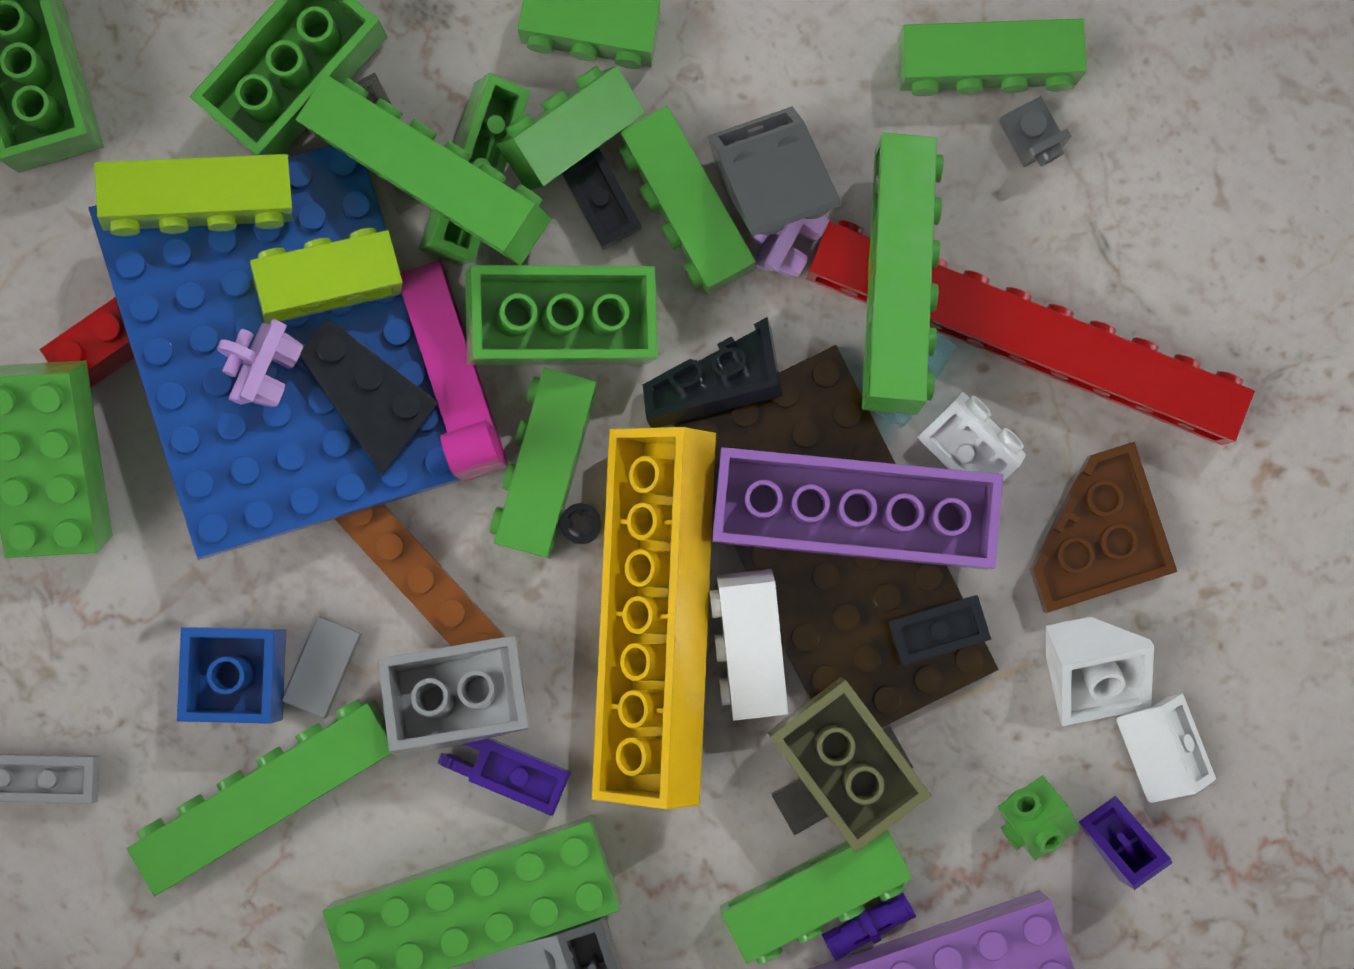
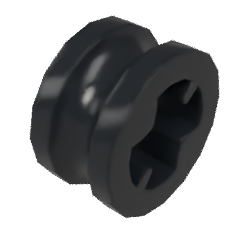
M573 504L565 509L561 516V531L566 539L575 544L583 545L590 543L597 538L601 531L600 515L588 504ZM585 511L592 516L588 523L593 529L586 536L581 531L579 537L574 536L570 532L573 523L569 519L575 512L582 516V512Z

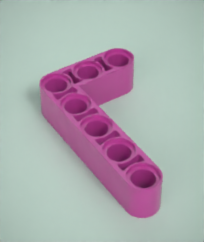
M439 259L400 272L403 282L401 293L436 400L439 402L438 406L447 433L440 435V440L452 474L467 482L506 469L508 466L507 458L477 366L467 365V336L441 260Z

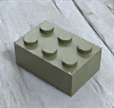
M842 677L767 732L855 853L932 796L849 683Z

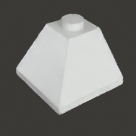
M1093 617L1064 621L1046 626V659L1062 726L1126 714L1151 707L1154 645L1150 639Z

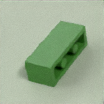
M523 0L517 30L521 44H527V48L534 52L550 54L555 49L571 52L570 55L583 61H596L597 57L615 60L616 65L624 68L639 69L641 65L652 66L661 18L660 0Z
M598 66L590 68L575 79L578 87L568 94L565 93L564 89L554 93L540 103L544 111L534 118H531L528 113L505 128L509 135L498 142L497 146L523 186L529 190L545 186L645 114L644 109L618 66L600 71Z

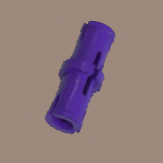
M902 892L891 899L864 910L858 916L821 935L835 961H838L851 951L871 941L873 944L882 940L880 936L916 918V915Z

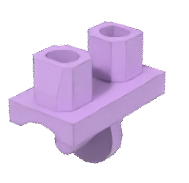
M825 216L816 219H801L785 225L777 233L752 236L751 239L762 245L755 257V267L761 271H776L789 277H798L807 262L808 256L794 248L792 244L798 234L810 241H817L823 234L829 220Z
M275 319L271 320L270 324L262 323L250 349L248 347L254 334L245 329L240 330L235 342L229 340L220 341L217 350L228 357L222 372L235 377L241 363L243 364L229 395V400L240 405L250 402L267 407L278 405L285 390V384L265 375L270 362L273 361L288 369L293 368L303 349L301 343L284 333L287 325Z

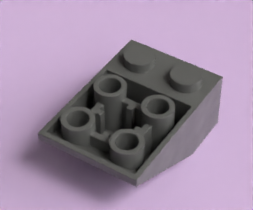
M793 106L708 136L721 184L752 236L777 233L787 224L801 219H816L824 216L830 209L841 206L840 198L805 122Z
M606 916L474 960L476 969H623Z

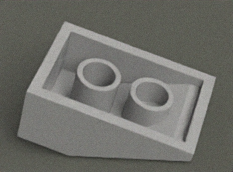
M515 635L378 659L389 752L407 755L448 748L530 729L517 636Z

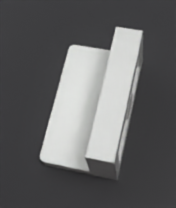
M1183 693L1166 697L1150 708L1122 714L1117 718L1119 729L1138 778L1150 803L1196 794L1216 780Z

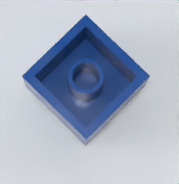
M181 627L177 721L271 724L282 721L286 629Z

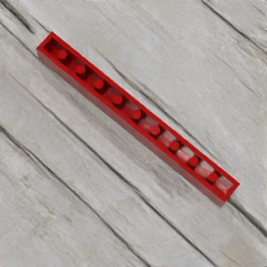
M839 220L838 224L829 221L806 280L867 304L870 237L863 235L864 229L845 220ZM940 257L937 268H932L931 283L938 284L939 293L935 312L930 311V327L936 328L937 332L1219 445L1236 442L1255 390L1242 385L1244 381L1242 378L1228 372L1217 371L1215 375L1200 369L1201 363L1185 355L1176 354L1172 358L1157 352L1159 346L1151 341L1137 337L1132 338V341L1117 336L1115 335L1116 329L1106 323L1090 321V324L1074 319V312L1063 306L1048 304V307H1044L1031 301L1032 296L1023 290L1007 287L1004 291L989 285L990 279L980 273L965 270L961 274L946 268L948 263Z

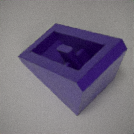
M1116 796L1079 821L1080 826L1117 879L1134 890L1173 863L1167 853Z

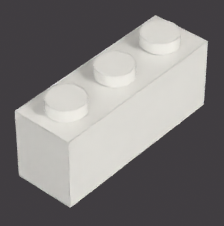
M772 569L717 575L718 590H711L709 593L712 618L721 617L723 634L714 635L717 662L726 661L728 677L719 678L722 706L731 705L733 721L788 715L776 584Z

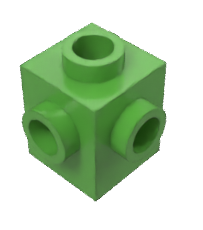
M1043 775L1026 787L1014 791L1006 801L997 806L1006 821V824L1000 827L1005 837L1016 851L1024 847L1034 861L1046 853L1057 850L1064 840L1080 830L1067 803Z

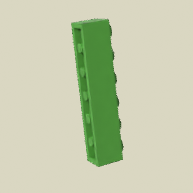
M327 74L324 75L295 119L321 140L518 265H522L552 219L539 207L543 201L542 198L521 184L515 190L503 184L507 177L485 162L479 168L469 163L471 155L455 143L448 140L443 147L435 142L434 139L437 134L421 122L413 119L410 125L401 121L400 117L403 113L385 100L379 98L376 104L367 100L366 97L369 92L346 77L341 84Z
M882 132L874 151L862 410L917 415L927 400L931 401L934 395L935 374L928 372V356L934 355L937 341V330L930 327V311L935 312L938 303V284H933L931 281L932 268H937L939 262L940 241L933 240L934 225H938L940 222L942 199L941 197H935V182L940 183L944 164L943 155H937V137Z
M357 699L335 712L339 719L325 729L322 728L320 723H317L295 736L299 744L284 753L279 746L255 760L259 768L244 777L241 770L218 782L216 786L220 792L209 799L204 800L202 795L199 794L177 807L176 810L180 816L166 825L162 818H159L137 831L136 833L140 840L126 849L153 896L155 897L391 755L392 752H389L385 717L376 701L362 705L361 701Z

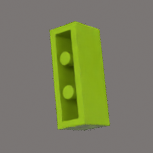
M365 228L351 233L349 239L332 242L330 238H318L305 243L303 249L286 252L284 248H272L260 252L257 259L250 260V265L264 322L270 324L273 319L281 322L400 295L403 282L389 231L377 232L375 228Z

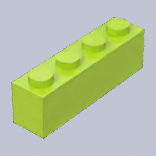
M288 154L94 162L97 217L103 231H111L113 235L132 236L139 234L140 229L159 228L163 233L177 234L189 230L188 227L208 226V229L212 231H229L237 227L236 224L254 223L256 227L261 229H274L282 227L284 222H293Z

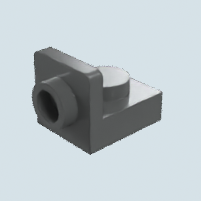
M1042 96L1003 115L999 120L1023 167L1035 161H1038L1040 166H1044L1064 154L1062 147L1072 137L1068 129L1060 131Z

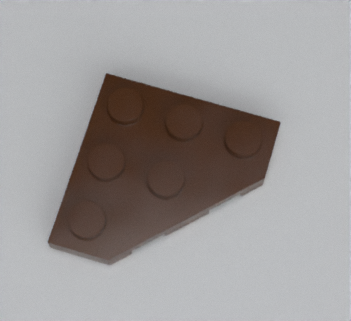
M1135 442L1087 456L1030 568L1044 613L1178 572Z

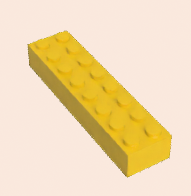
M686 427L609 429L592 800L660 809L700 806L716 433Z

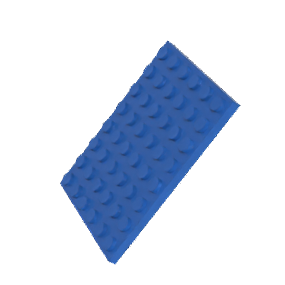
M332 146L288 156L293 222H284V225L279 228L261 229L256 227L254 223L236 224L237 227L229 231H212L208 229V226L188 227V231L177 234L163 233L159 228L140 229V233L137 235L117 236L111 234V231H103L97 217V205L88 207L198 560L461 481V479L452 474L442 448L440 435L447 433L439 406L435 408L381 477L373 466L371 459L359 442L357 443L333 404L328 401L299 358L293 368L289 369L273 361L270 362L265 375L285 384V390L277 406L267 407L253 402L240 405L228 399L243 364L241 363L235 377L223 373L222 370L228 357L221 354L217 347L221 340L235 342L240 330L245 329L254 334L248 347L250 349L261 324L265 323L251 272L250 260L257 259L260 252L272 248H284L286 252L303 249L305 243L318 238H330L332 242L349 239L351 233L360 229L375 228L377 232L387 230L367 168ZM402 293L396 296L281 321V323L287 325L284 333L290 335L304 347L328 318L436 400Z

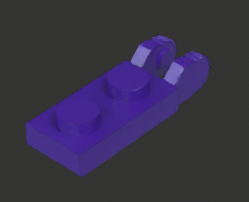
M492 738L461 744L480 751L475 765L462 760L454 754L441 753L438 759V764L469 777L468 781L550 816L554 815L571 775L569 770Z

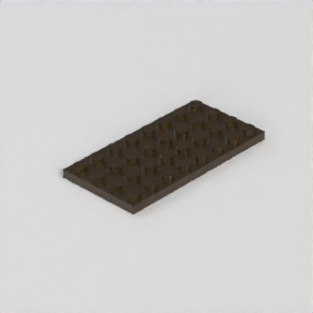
M837 345L779 372L783 396L674 424L675 427H686L716 433L714 507L721 447L896 464L870 411L862 410V395ZM734 545L746 572L772 569L776 584L781 643L809 700L842 677L849 683L882 728L999 670L985 642L900 666L887 621L963 599L947 566Z

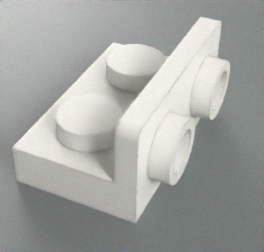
M964 392L917 437L948 469L1004 474L1003 481L1020 467L1026 457V454L1022 451L1024 445L1021 440L1008 428L1001 430L989 418L991 416L989 408L979 398L975 396L969 398Z

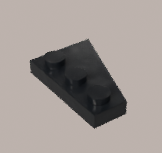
M768 317L753 324L755 331L735 341L731 336L718 343L719 350L699 361L688 359L642 384L646 420L650 428H660L783 396L772 328Z
M328 318L306 343L300 353L299 359L328 401L333 404L357 443L359 442L371 459L373 466L382 477L435 410L439 402Z

